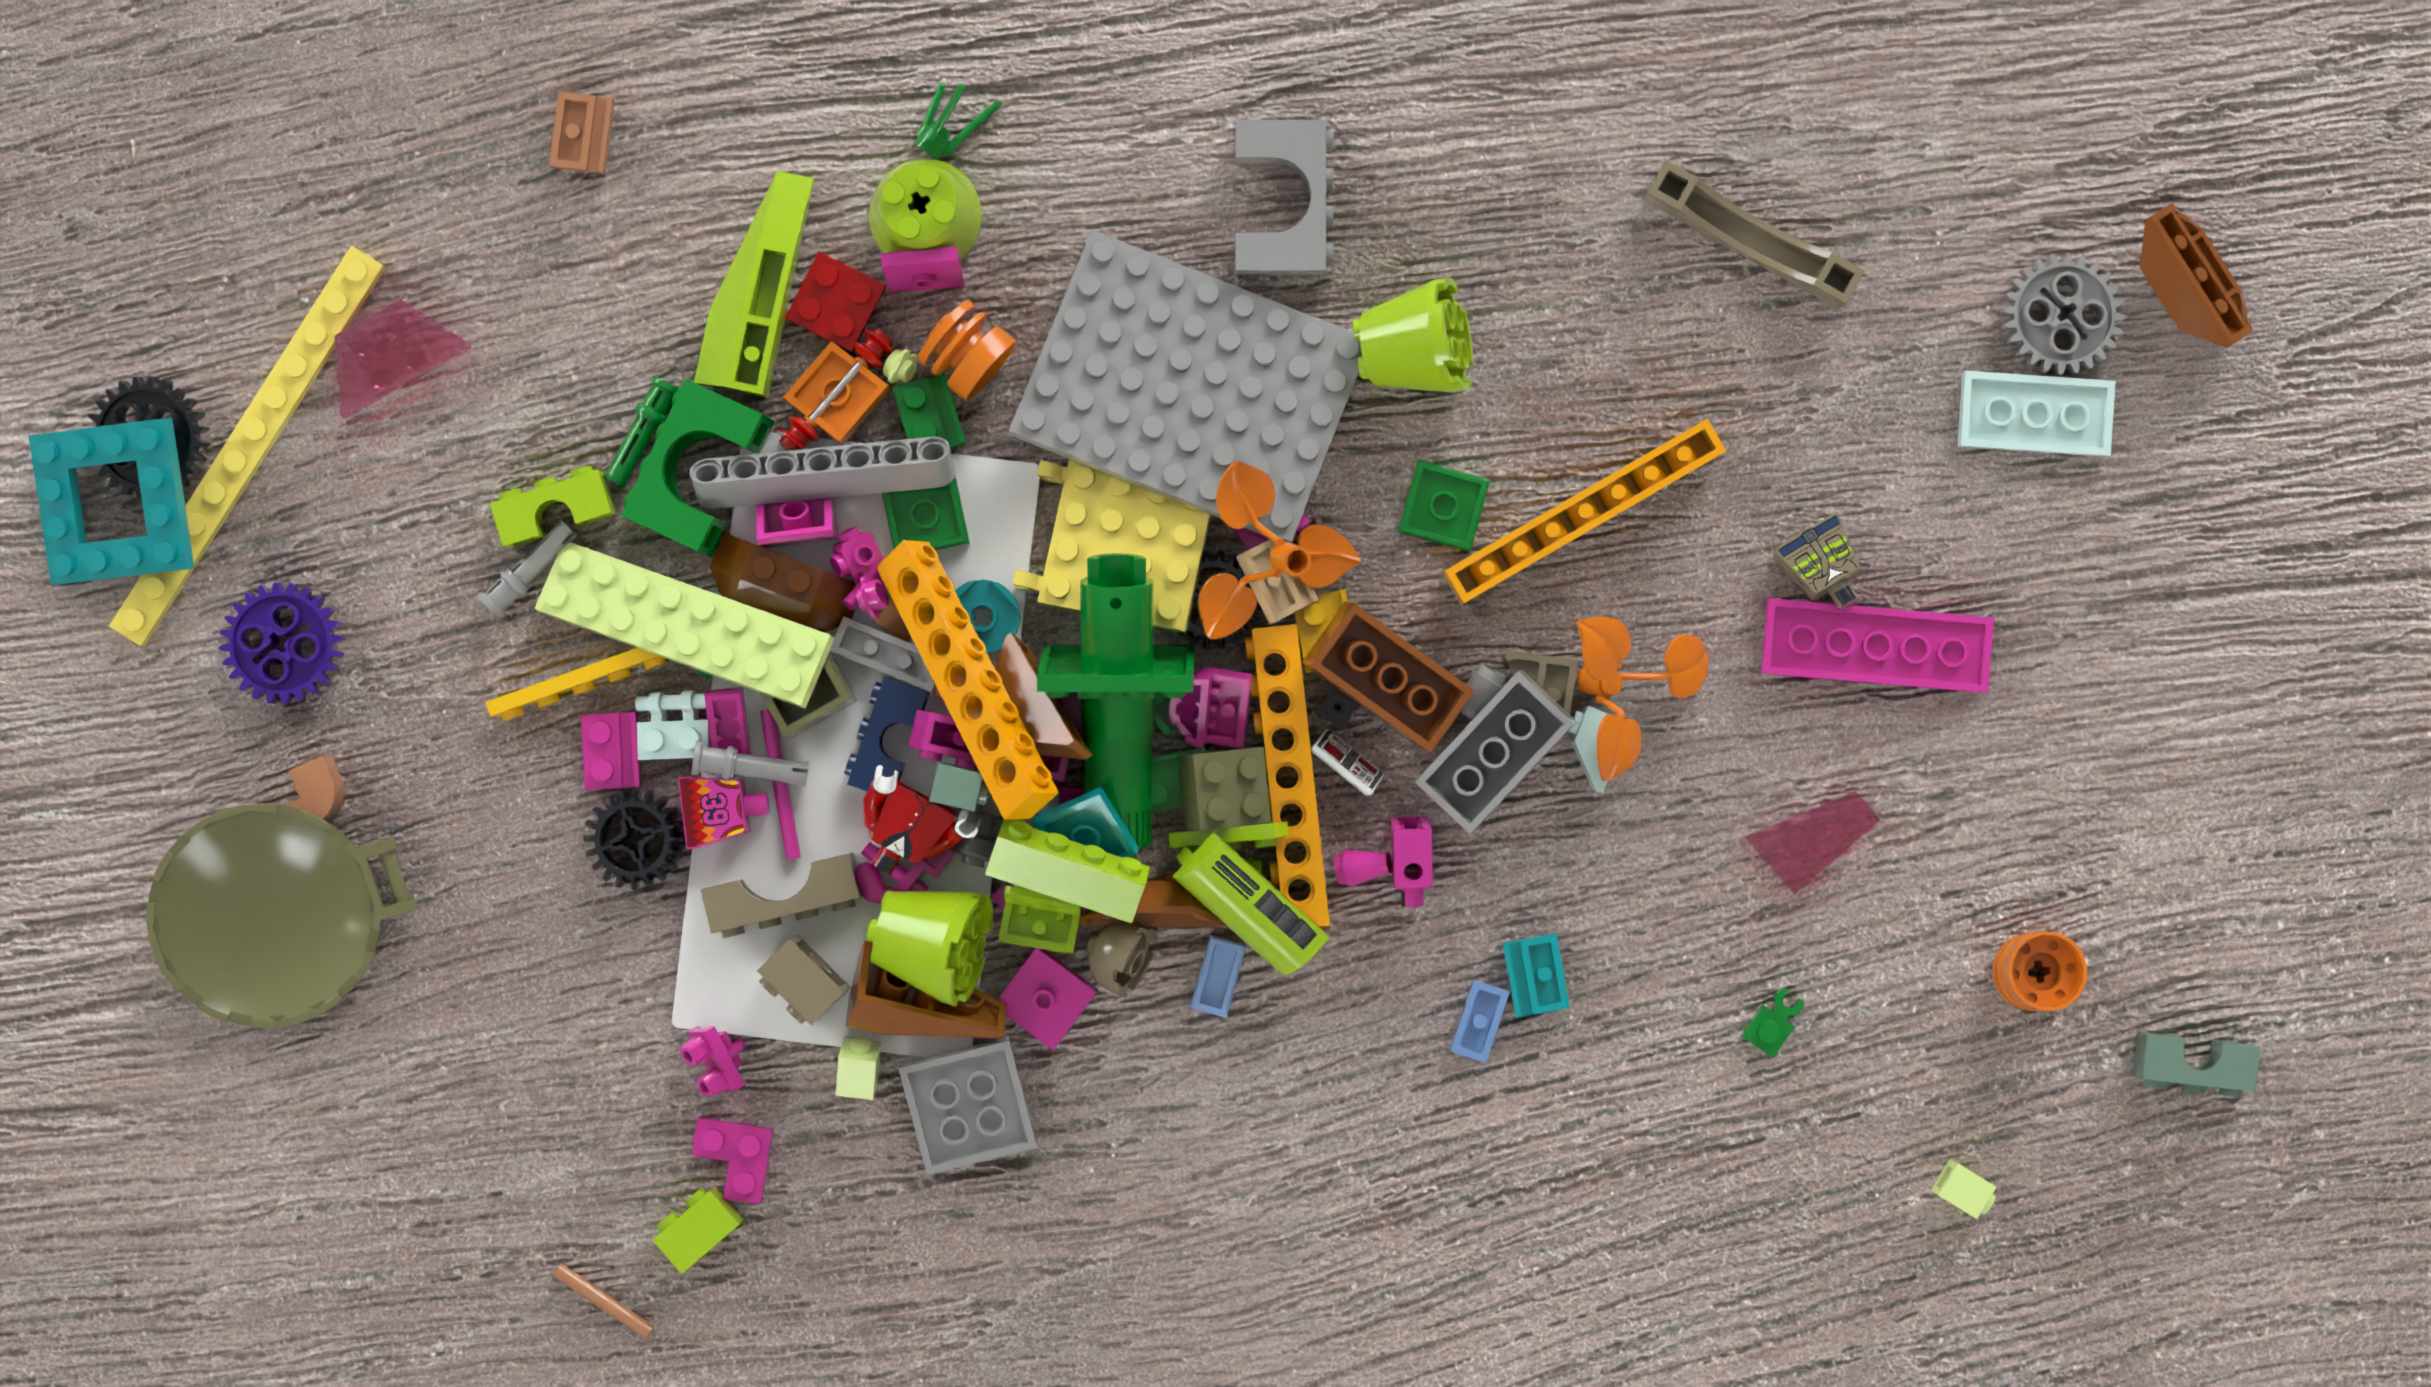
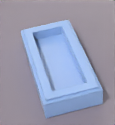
M1210 935L1190 1008L1227 1018L1246 944Z

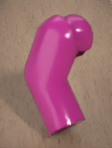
M863 862L858 865L855 871L856 879L865 900L881 904L887 890L894 892L902 891L885 886L877 869L871 866V862Z

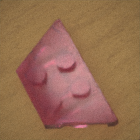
M404 299L397 300L335 335L336 354L338 355L337 377L338 384H340L341 398L340 415L343 419L352 416L472 347L467 341Z

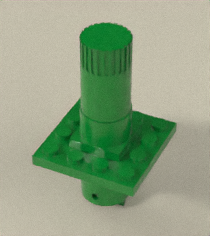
M1124 553L1093 555L1087 558L1088 577L1080 581L1081 644H1044L1037 673V692H1046V696L1051 698H1063L1069 696V692H1077V699H1081V733L1083 734L1084 743L1092 754L1089 758L1083 759V794L1102 787L1138 847L1141 848L1150 845L1152 842L1153 699H1155V692H1162V696L1166 698L1185 697V692H1193L1194 647L1191 645H1153V580L1146 577V558L1144 556Z

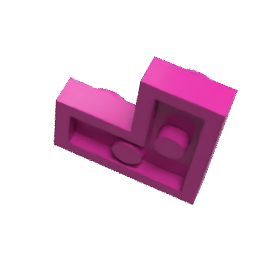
M698 1117L691 1156L729 1161L723 1199L761 1204L774 1128Z

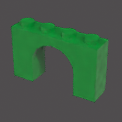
M685 379L683 385L678 388L672 397V408L667 419L659 425L656 431V442L651 453L643 459L640 465V476L635 487L627 493L624 499V510L621 516L712 557L727 523L690 506L682 498L676 484V470L679 460L692 444L705 438L725 439L758 454L761 452L775 421L758 411Z

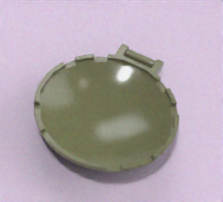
M257 803L236 806L201 820L177 839L167 851L152 879L149 901L146 907V923L152 952L160 969L178 993L181 992L186 998L196 1004L199 1010L224 1022L231 1021L250 1025V1028H278L299 1024L321 1015L342 1001L365 974L375 954L379 940L381 920L398 916L417 908L414 896H409L394 851L397 848L394 836L355 846L340 830L324 819L307 811L279 804ZM379 855L395 900L386 904L382 902L368 861L369 857Z

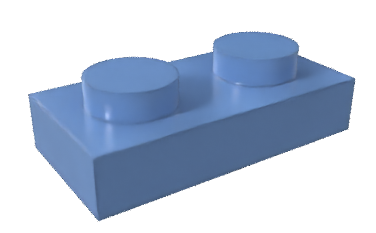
M1473 979L1449 1050L1486 1063L1510 991Z

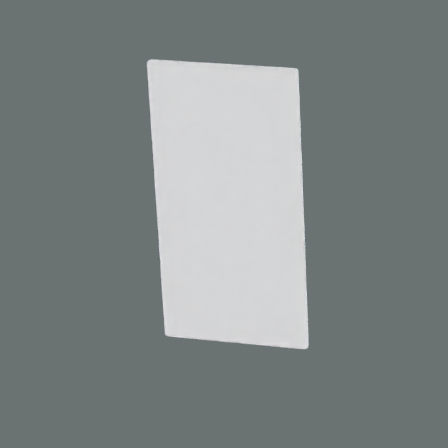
M770 432L760 453L787 451L778 442L782 438L781 435ZM818 438V443L808 441L804 447L805 449L841 445L833 439ZM846 441L843 445L863 444V443ZM740 447V455L756 454ZM951 454L970 544L937 550L938 559L947 577L952 581L954 590L966 582L983 579L998 582L1005 586L1018 602L1021 621L1016 637L1021 640L1027 591L1016 589V586L1012 583L1016 569L1029 572L1040 477L1037 476L1039 466L1028 462ZM882 493L834 497L838 534L855 526L858 527L860 532L867 531L872 533L885 559L894 549ZM756 505L733 507L730 535L757 545ZM838 539L767 548L837 575L830 564V557L834 556L832 549L839 542ZM852 576L842 577L847 580L853 581ZM885 586V589H886V592H887V595H888V599H890L891 596H890V594H889V592H888V590H887V588H886V586ZM858 605L852 620L897 637L875 622L870 612H864ZM979 608L974 610L973 613L976 619L973 623L975 626L978 627L984 624L988 627L992 623L989 618L992 614L990 608L984 611ZM839 627L825 633L835 638ZM911 638V640L909 641V643H912V644L915 645L913 639ZM1001 651L988 654L995 669ZM832 653L858 701L793 738L784 737L778 727L784 760L809 762L806 787L788 783L801 857L786 860L772 781L734 776L733 779H744L746 794L767 792L770 814L749 817L751 832L692 849L672 1024L676 1028L691 1030L696 1026H700L701 1029L715 1026L718 1033L726 1031L727 1034L835 1047L842 1046L844 1037H865L871 1041L881 1042V1052L920 1057H931L973 1046L974 1037L881 1035L847 1027L845 1024L851 989L816 1023L810 1025L805 1021L801 1024L787 1011L786 1007L789 1003L780 994L774 997L760 984L759 980L762 976L757 970L789 938L799 935L852 987L864 940L867 941L869 924L872 919L878 920L881 913V904L869 902L864 897L854 899L855 907L833 912L832 905L817 908L818 916L796 920L795 914L780 917L782 924L760 929L757 922L745 925V933L723 938L721 931L711 934L701 889L743 879L754 893L763 898L786 900L803 888L808 880L812 862L853 852L857 869L859 864L871 862L861 854L869 842L879 849L881 848V845L870 839L869 830L864 825L863 797L867 791L847 785L850 776L844 775V771L851 753L858 754L862 741L856 739L863 718L870 719L874 705L869 703V699L875 683H882L884 677L900 682L903 681ZM713 675L711 690L743 687L752 755L768 757L760 711L769 709L760 692ZM930 693L924 711L952 717L943 698ZM904 723L892 725L883 736V748L891 758L906 763L900 782L930 797L938 763L955 765L956 758L943 755L941 762L919 757V749L908 747L913 727ZM701 773V777L723 778L721 775ZM993 797L990 804L983 805L982 810H979L1000 817V811ZM945 805L954 811L956 815L954 821H957L962 809ZM956 853L937 879L933 878L926 871H923L918 879L929 887L928 891L976 892L990 897L993 877L985 875L988 862H985L983 868L961 862L963 855ZM902 856L898 862L907 871L914 865L913 862ZM882 870L878 872L885 886L900 889L897 887L899 883ZM981 975L975 987L978 990L980 988Z

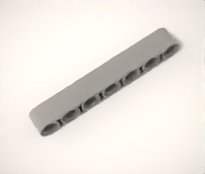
M925 437L707 458L696 462L691 467L690 477L698 503L707 509L938 488L951 483L955 477V469L949 443L940 437Z

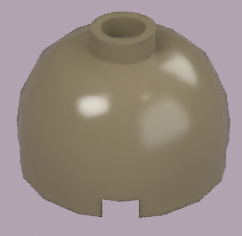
M1117 921L1105 926L1100 933L1095 932L1087 945V952L1090 953L1089 966L1095 981L1106 990L1120 997H1127L1128 995L1125 990L1127 988L1135 990L1149 968L1154 953L1148 951L1150 941L1157 942L1156 930L1138 922Z

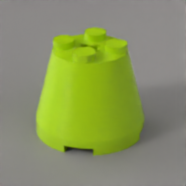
M915 159L896 166L878 183L870 201L869 223L873 237L883 253L955 246L958 249L960 261H962L972 250L971 248L979 235L982 223V207L973 184L959 169L940 160ZM919 195L926 203L925 208L927 211L923 214H920L917 210L914 200Z
M1452 278L1432 280L1363 312L1361 318L1353 320L1354 337L1361 344L1362 357L1358 358V368L1362 379H1370L1372 384L1377 387L1448 393L1470 389L1472 383L1470 377L1466 378V369L1469 368V365H1473L1472 339L1466 309H1461L1460 303L1455 301L1453 294L1458 293V287Z
M887 890L882 899L878 920L872 919L867 930V941L873 942L870 962L942 1003L957 1006L958 1001L966 1002L977 985L986 958L982 957L986 945L985 932L990 933L993 928V904L991 898L980 893L964 891L894 892Z

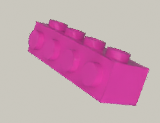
M916 711L908 747L919 749V757L941 762L943 755L956 758V766L977 770V766L952 717L928 711ZM1040 755L1044 765L1051 773L1052 780L1064 782L1069 758Z

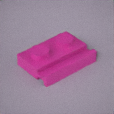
M638 712L581 715L585 790L642 787L641 762L638 760L637 749Z

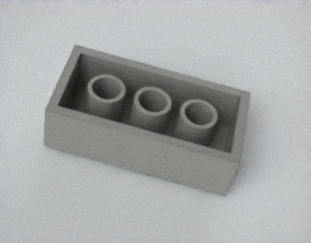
M1520 670L1423 772L1415 783L1471 834L1577 721L1524 671Z

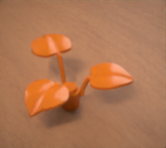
M1241 461L1233 462L1220 479L1216 494L1217 510L1221 519L1229 527L1241 529L1251 522L1255 529L1274 542L1275 546L1269 555L1273 568L1272 570L1244 576L1239 582L1234 575L1229 573H1219L1205 582L1199 593L1198 609L1204 633L1209 639H1219L1234 633L1252 617L1256 609L1257 598L1253 590L1245 586L1247 583L1270 577L1279 578L1282 573L1298 577L1299 580L1309 587L1323 588L1334 583L1344 573L1361 562L1360 557L1350 542L1339 532L1328 526L1312 525L1305 528L1298 537V545L1284 542L1283 538L1276 536L1263 526L1257 518L1267 515L1273 507L1275 500L1273 482L1262 470Z
M1602 616L1590 617L1576 622L1581 636L1582 656L1585 665L1580 669L1577 676L1578 689L1583 694L1597 696V704L1605 705L1615 713V715L1608 714L1604 716L1597 733V758L1602 781H1611L1629 769L1637 760L1642 746V734L1637 721L1625 718V712L1608 698L1620 692L1622 680L1669 679V691L1672 696L1687 698L1694 695L1703 685L1709 666L1706 646L1696 636L1689 634L1679 635L1669 643L1664 658L1667 672L1619 673L1617 670L1622 668L1620 661L1627 657L1631 649V639L1627 627L1617 619Z

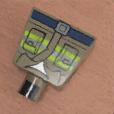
M1837 512L1775 548L1773 553L1775 562L1810 600L1816 601L1829 593L1838 609L1841 610L1859 598L1848 581L1859 574L1860 564Z

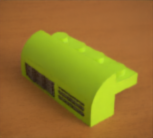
M1213 832L1194 853L1185 846L1177 854L1176 858L1182 866L1172 877L1282 975L1291 974L1301 968L1330 939L1315 922L1216 833Z

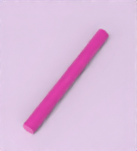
M770 710L760 711L768 758L784 760L778 725ZM772 781L786 860L800 858L801 854L788 783Z

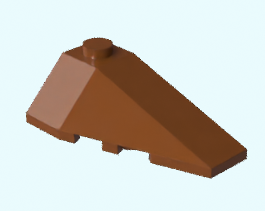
M864 940L849 995L845 1026L881 1035L1003 1037L1007 1004L976 988L966 1002L958 1001L957 1006L942 1003L876 964L871 963L870 956L873 942Z

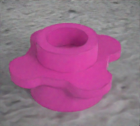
M866 576L860 577L861 589L856 591L857 602L864 612H870L872 619H879V610L889 606L886 589L880 580L869 581Z

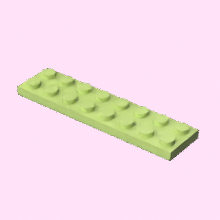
M569 542L558 553L534 608L548 616L806 709L835 639L830 634Z

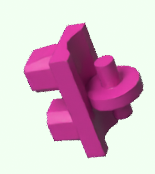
M696 1026L688 1032L691 1039L679 1051L689 1066H696L703 1061L707 1072L696 1079V1084L703 1096H714L723 1091H737L745 1085L737 1070V1067L743 1064L738 1053L746 1047L742 1038L730 1040L726 1031L718 1033L715 1026L704 1029Z

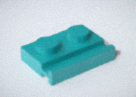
M1556 933L1502 942L1513 1010L1516 1018L1570 1008Z

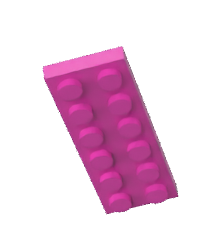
M1768 598L1766 599L1760 674L1988 693L1994 618L1853 605L1839 610L1836 604Z

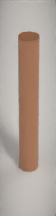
M561 1263L554 1272L553 1276L643 1338L647 1339L655 1326Z

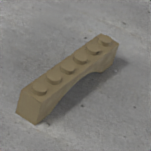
M1668 160L1662 164L1642 199L1837 309L1847 304L1865 270L1833 252L1800 240L1760 220L1723 197L1700 178Z

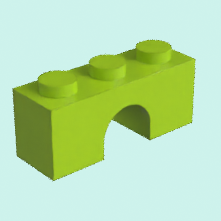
M585 466L571 471V478L557 482L556 477H551L535 482V489L521 493L520 488L498 494L499 500L489 504L503 547L512 549L545 537L542 517L545 510L555 503H565L572 512L575 524L580 526L618 515L607 479L604 477L605 473L599 469L593 470L592 466Z

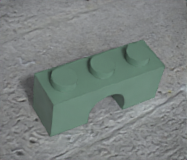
M938 763L929 801L974 812L982 810L983 805L991 803L992 795L979 770L949 763Z
M2137 1031L2133 1076L2145 1080L2144 1086L2167 1089L2168 1082L2182 1084L2181 1090L2195 1093H2205V1086L2220 1088L2219 1095L2242 1097L2243 1091L2256 1092L2260 1046L2212 1040L2211 1053L2208 1060L2201 1066L2191 1067L2184 1057L2185 1038L2175 1035Z

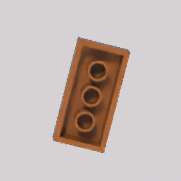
M1347 601L1343 603L1302 661V664L1410 742L1432 753L1474 693L1473 689L1355 603Z

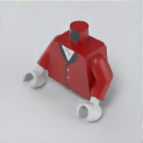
M879 765L876 767L874 781H872L863 797L864 825L869 830L870 839L881 845L872 862L878 869L892 874L901 856L915 864H919L923 859L930 860L954 847L962 839L972 838L977 834L982 820L978 819L975 823L967 822L966 819L970 810L963 809L958 820L954 821L956 815L951 808L929 801L930 797L897 780L898 771L895 770L893 776L883 777V766Z

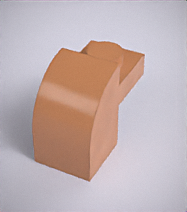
M321 756L288 770L300 799L285 806L307 811L329 822L342 805L344 784L333 756Z

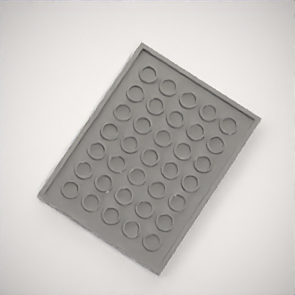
M1092 230L1013 418L1008 435L1180 503L1195 507L1218 518L1221 517L1216 506V494L1220 479L1233 462L1241 461L1265 472L1275 488V500L1272 509L1267 515L1257 518L1258 521L1276 536L1283 538L1284 542L1292 543L1359 373L1358 358L1362 357L1361 344L1355 340L1352 331ZM1249 522L1244 527L1251 531L1262 534L1252 526L1251 522Z

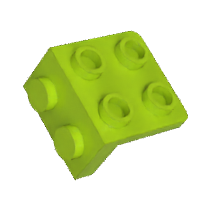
M1014 885V887L1005 886V907L999 933V942L1073 955L1081 916V906L1018 885Z

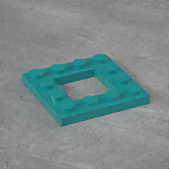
M172 418L28 435L51 585L194 568ZM136 461L147 536L87 543L76 468Z

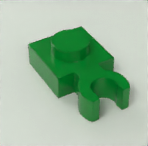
M1784 987L1779 988L1775 992L1773 1008L1770 1010L1761 1005L1741 1033L1743 1038L1772 1058L1775 1057L1795 1028L1786 1020L1789 1016L1799 1013L1804 1006V1001L1798 998L1793 1006L1785 1007L1783 997L1787 994L1788 990Z

